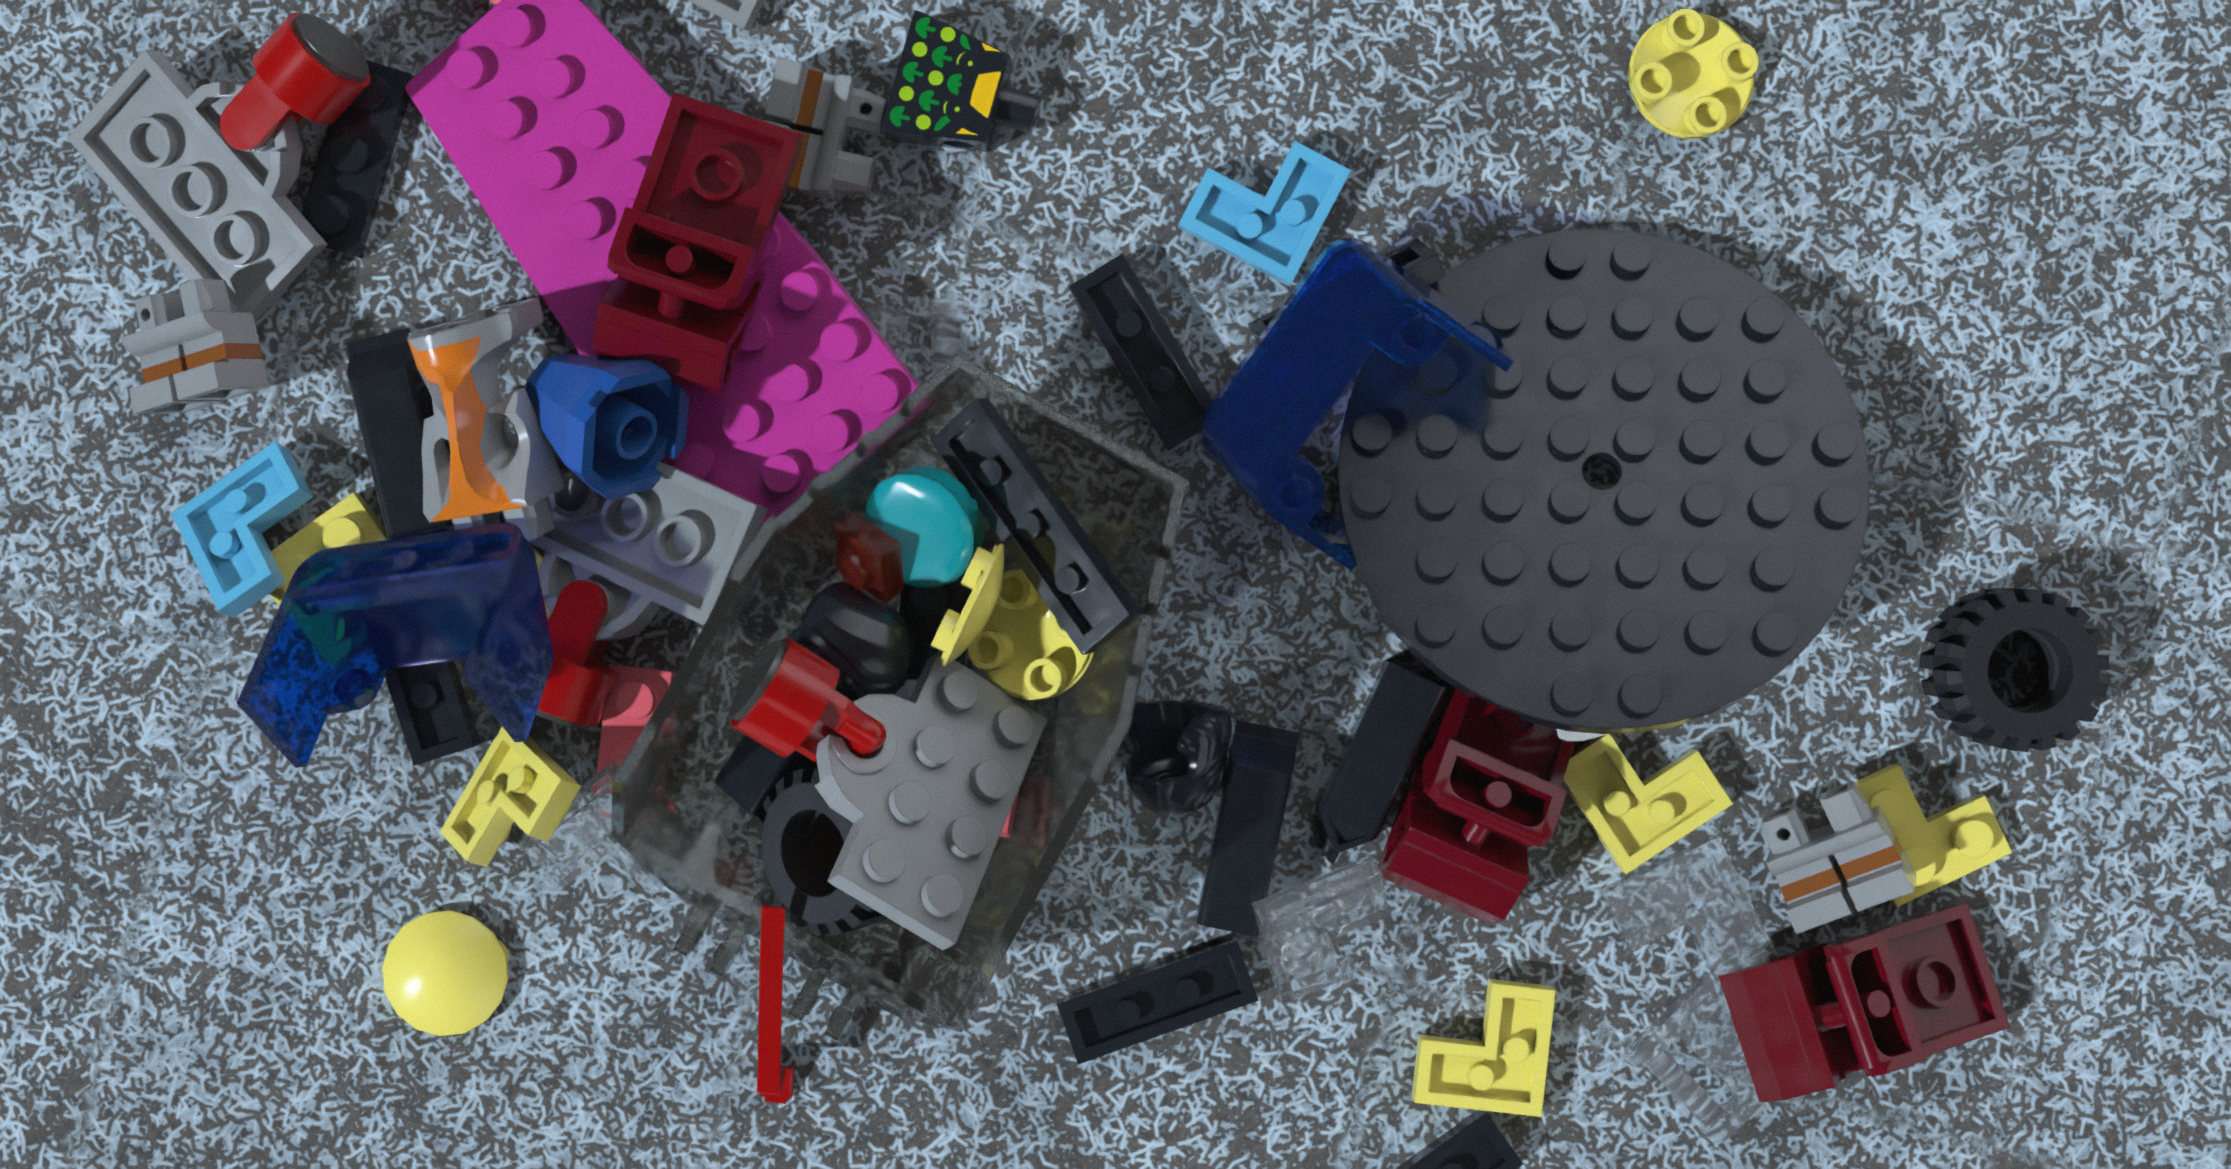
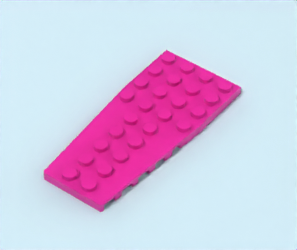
M501 0L406 84L405 90L580 355L597 356L592 346L599 301L618 278V274L613 273L607 267L608 254L625 207L631 209L633 207L672 96H669L646 71L648 68L632 51L627 50L603 24V19L591 6L585 4L582 0ZM778 211L761 260V266L766 278L724 398L671 381L680 386L690 396L686 444L675 460L668 456L662 459L665 463L767 508V513L755 541L931 399L816 250L780 211Z

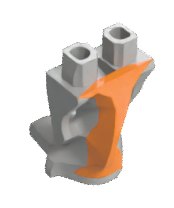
M538 297L507 305L489 306L443 324L408 333L407 341L417 369L432 397L434 412L433 416L424 419L421 449L423 513L429 523L451 519L462 550L491 545L505 537L497 514L500 511H503L511 539L514 543L536 539L555 528L546 497L565 488L557 462L543 431L538 425L537 416L525 388L509 392L506 400L503 401L497 375L500 361L509 348L518 340L521 333L543 323L542 308ZM504 418H509L514 424L518 437L504 427ZM445 439L449 441L450 453L445 446Z

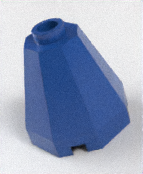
M563 354L543 359L526 381V392L537 416L538 425L563 463L593 491L610 501L652 489L664 474L656 469L658 462H661L665 456L675 460L685 447L690 396L680 386L670 381L672 377L663 368L648 360H624L600 356Z

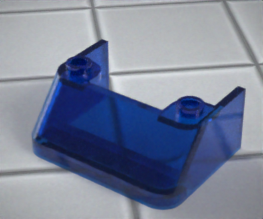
M1357 238L1338 239L1330 243L1320 253L1206 409L1201 422L1203 443L1208 452L1269 516L1352 571L1356 567V561L1351 549L1347 545L1342 521L1321 508L1325 497V485L1322 475L1313 463L1297 452L1375 348L1398 363L1418 365L1436 356L1449 338L1454 335L1505 372L1508 371L1515 361L1496 333L1370 244Z
M498 523L334 547L315 553L306 559L295 571L237 700L238 706L295 768L306 767L327 715L359 710L369 705L377 696L388 669L467 659L462 676L513 741H527L554 661V649L533 546L517 525Z

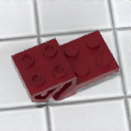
M673 93L632 209L625 207L608 254L607 267L613 273L618 274V278L599 301L592 346L597 356L624 360H648L663 368L672 377L670 381L724 398L766 278L761 266V260L803 143L801 133Z
M1454 687L1433 748L1415 760L1375 875L1489 925L1505 920L1530 880L1527 849L1534 845L1546 847L1554 835L1568 790L1561 787L1575 741L1560 739L1555 728L1521 720L1517 714L1502 710L1478 697L1473 699Z
M1967 903L1943 908L1851 938L1811 946L1718 976L1760 1103L1781 1101L1835 1088L1843 1079H1846L1847 1074L1859 1070H1864L1866 1077L1888 1074L1926 1061V1056L2011 1028Z

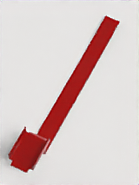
M761 905L757 1093L764 1097L765 1102L786 1104V1100H790L793 1097L795 1060L792 1067L781 1065L785 907Z

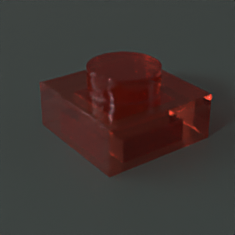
M855 511L834 524L837 549L836 566L843 579L850 586L856 589H864L883 604H887L905 591L901 544L899 541Z

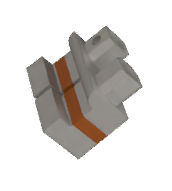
M777 57L765 115L770 121H763L786 129H794L793 131L801 133L803 140L786 191L835 200L836 192L850 195H870L876 171L875 159L845 151L850 130L879 137L883 136L881 125L888 105L887 99L859 89L851 76H834L805 68L803 63Z
M194 279L179 285L181 296L180 294L160 293L134 300L140 331L121 337L125 349L133 356L140 357L144 381L142 385L129 388L133 414L184 413L270 387L253 312H231L225 280Z
M1853 781L1829 789L1820 795L1819 800L1830 821L1829 825L1809 832L1797 804L1788 805L1769 812L1764 817L1763 826L1770 847L1766 865L1771 874L1776 877L1787 903L1786 912L1796 934L1851 915L1853 903L1859 912L1915 891L1916 873L1881 806L1870 808L1868 801Z

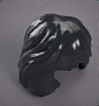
M834 582L817 593L814 599L809 602L807 610L800 618L801 626L792 631L790 638L839 668L840 675L835 690L852 702L868 694L895 695L905 685L914 659L915 639L908 629L904 618L893 606L864 591L853 582Z
M1170 699L1167 701L1152 700L1147 703L1138 702L1118 710L1119 714L1116 717V723L1121 726L1122 732L1130 737L1136 752L1131 761L1125 765L1127 784L1143 807L1154 813L1171 812L1173 814H1185L1196 811L1212 801L1225 776L1227 750L1232 730L1231 716L1227 710L1212 703L1198 702L1190 699L1185 701Z

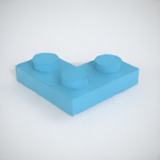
M1294 141L1265 197L1208 168L1178 224V228L1290 287L1351 170L1297 141Z
M276 441L171 513L218 611L232 618H235L286 582L262 533L314 497L290 450Z

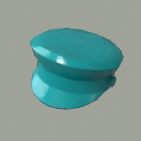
M912 466L878 483L867 500L864 519L871 548L884 568L895 578L907 585L917 588H940L955 582L965 572L978 546L981 547L983 543L984 524L978 512L977 502L975 499H972L965 486L948 472L931 466Z

